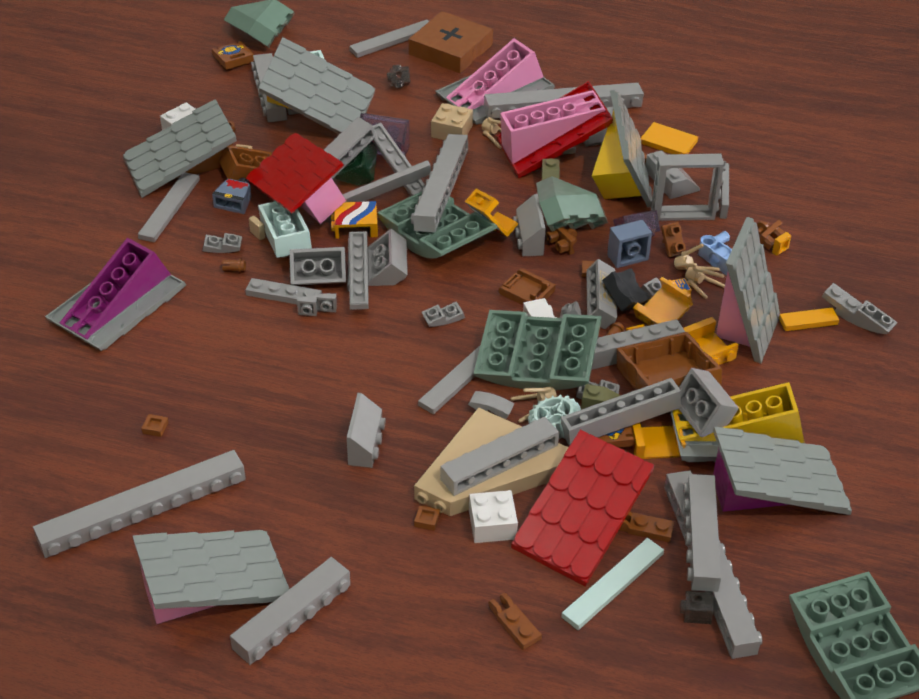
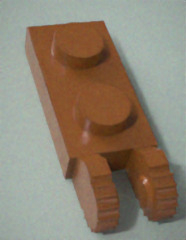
M629 511L619 530L632 535L670 542L675 521L634 512L631 513Z
M503 593L499 596L501 603L506 608L504 611H502L501 606L495 599L488 601V605L497 617L498 622L522 650L542 640V634L517 605L513 604L508 594Z

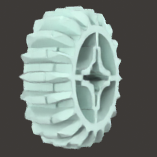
M562 395L558 397L552 396L549 399L545 397L544 401H538V405H533V409L529 411L528 422L530 424L534 420L546 417L559 431V440L564 438L561 417L579 411L581 408L569 396L564 398Z

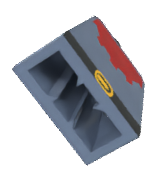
M242 177L238 181L227 179L212 193L214 208L245 214L251 199L248 180Z

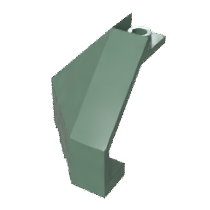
M265 0L231 7L224 21L228 22L232 27L235 26L251 35L269 48L275 37L279 36L284 26L288 25L295 12L277 0Z
M553 176L536 183L539 203L551 231L569 225L571 229H577L586 224H589L591 229L608 223L601 202L595 193Z

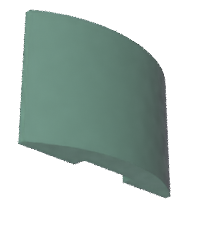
M422 191L377 212L378 217L388 230L392 229L406 239L409 250L426 258L441 257L498 228L495 223L477 212L469 214L454 205V198L449 197L436 232L414 231V224H411V215L415 212V205L418 204Z
M489 310L473 374L476 377L493 383L520 389L553 387L555 390H564L589 384L602 317L563 314V318L527 316L526 312Z
M869 571L789 595L791 607L803 639L827 682L841 699H895L919 691V649L915 644L910 645L890 614L891 605Z

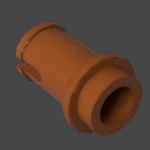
M242 258L239 260L223 259L222 264L230 265L222 266L223 271H238L242 273V271L246 270V261L242 260Z
M619 322L613 323L605 336L624 332V326Z

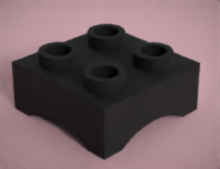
M632 268L622 272H611L602 280L606 290L612 295L615 304L621 311L633 309L637 303L644 305L651 299L649 294L639 287Z

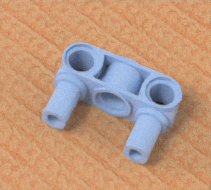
M723 231L716 236H702L700 244L704 246L699 249V256L713 267L720 268V271L727 275L726 262L732 249L724 243L730 240V235Z

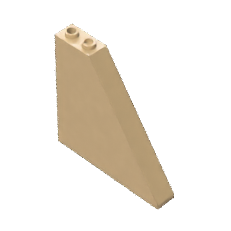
M478 408L414 485V499L421 504L440 509V513L448 516L456 515L469 510V494L511 490L512 495L548 483L569 447L558 443V446L453 496L440 480V466L462 456L464 453H469L479 448L481 445L488 444L500 436L507 435L517 428H521V426Z

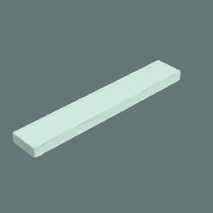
M646 538L565 609L561 617L579 630L664 554V549L649 538Z

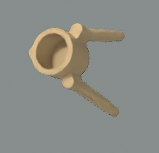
M488 117L482 123L483 134L501 149V145L490 135L497 133V131L501 132V128L497 125H501V121Z
M700 244L688 251L682 252L681 256L676 257L674 261L676 269L688 270L689 267H696L697 264L694 263L693 258L689 254L699 250L704 245ZM697 266L699 268L706 269L709 271L720 270V268L717 267Z
M697 266L689 267L685 274V278L688 280L687 283L705 299H707V295L696 283L700 284L703 280L725 288V284L707 277L703 273L721 278L724 277L723 274Z
M553 387L524 388V392L538 393L511 397V400L537 398L538 401H544L545 397L549 399L552 396L557 397ZM529 414L520 418L518 422L521 423L527 420Z

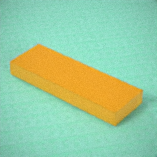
M833 307L779 315V320L785 331L838 325L839 318Z

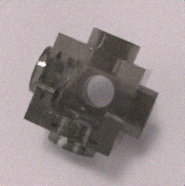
M393 65L389 69L387 82H390V86L403 88L404 85L410 84L409 66Z

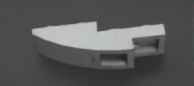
M834 283L822 295V298L836 307L835 313L838 316L863 329L888 334L897 324L894 319L866 300L862 304Z

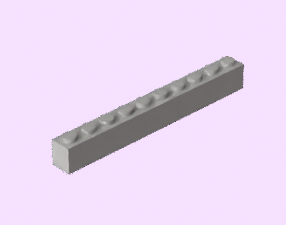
M639 83L593 86L605 107H613L611 90L619 92L623 105L626 108L642 107L644 93ZM577 87L484 94L483 108L487 118H500L501 112L559 99Z
M448 134L446 140L443 141L440 155H437L436 163L433 164V171H430L429 179L426 180V187H423L422 196H419L418 204L415 205V212L411 215V224H414V231L436 232L468 152V135Z
M235 450L229 451L35 525L33 529L37 542L45 558L56 555L59 552L138 523L164 511L179 507L182 504L217 492L228 486L238 484L246 480L244 465Z
M691 470L666 474L664 487L684 539L686 532H689V530L685 528V515H688V512H684V500L687 499V495H683L684 482H688L689 474H692ZM719 541L721 567L719 591H705L731 659L758 655L759 647L762 645L761 633L754 626V616L747 609L746 597L740 592L739 580L737 577H734L732 563L730 560H727L725 555V546Z

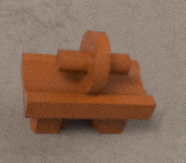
M777 220L770 227L768 222L759 221L757 223L758 233L761 235L760 244H763L768 251L773 247L774 239L785 233L780 228L782 224L780 220Z
M679 222L660 226L663 235L662 243H665L667 256L671 257L684 252L686 247L685 243H683Z
M561 227L554 231L546 232V241L549 243L555 242V248L559 253L566 251L569 255L574 254L573 245L577 242V232L574 229L567 230Z

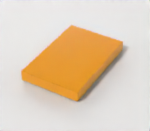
M655 122L652 123L641 137V144L669 154H689L698 142V136Z

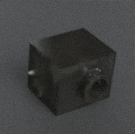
M686 591L684 600H680V613H684V623L711 624L714 612L713 593Z

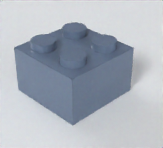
M643 220L610 228L607 255L616 268L649 260L652 238L651 230Z

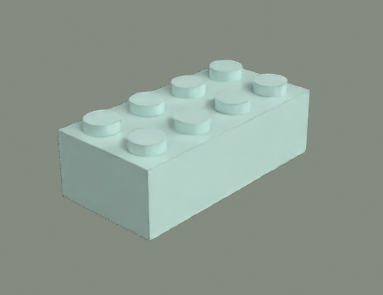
M276 202L258 205L260 221L264 224L265 233L277 258L290 255V249L312 248L310 232L298 209L291 214Z

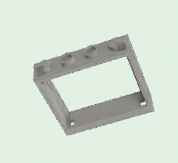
M658 155L651 204L653 221L715 220L716 212L719 211L718 199H721L720 186L724 183L722 174L723 171H726V161H723L722 155ZM667 168H713L708 205L662 206Z

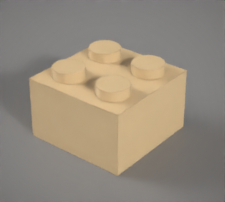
M442 103L431 121V137L446 140L448 134L468 135L473 126V110Z

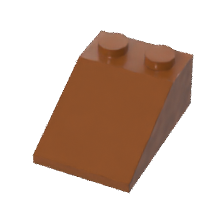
M229 145L224 149L219 162L227 179L238 181L242 177L246 179L247 175L253 169L258 168L260 163L265 158L271 156L272 153Z

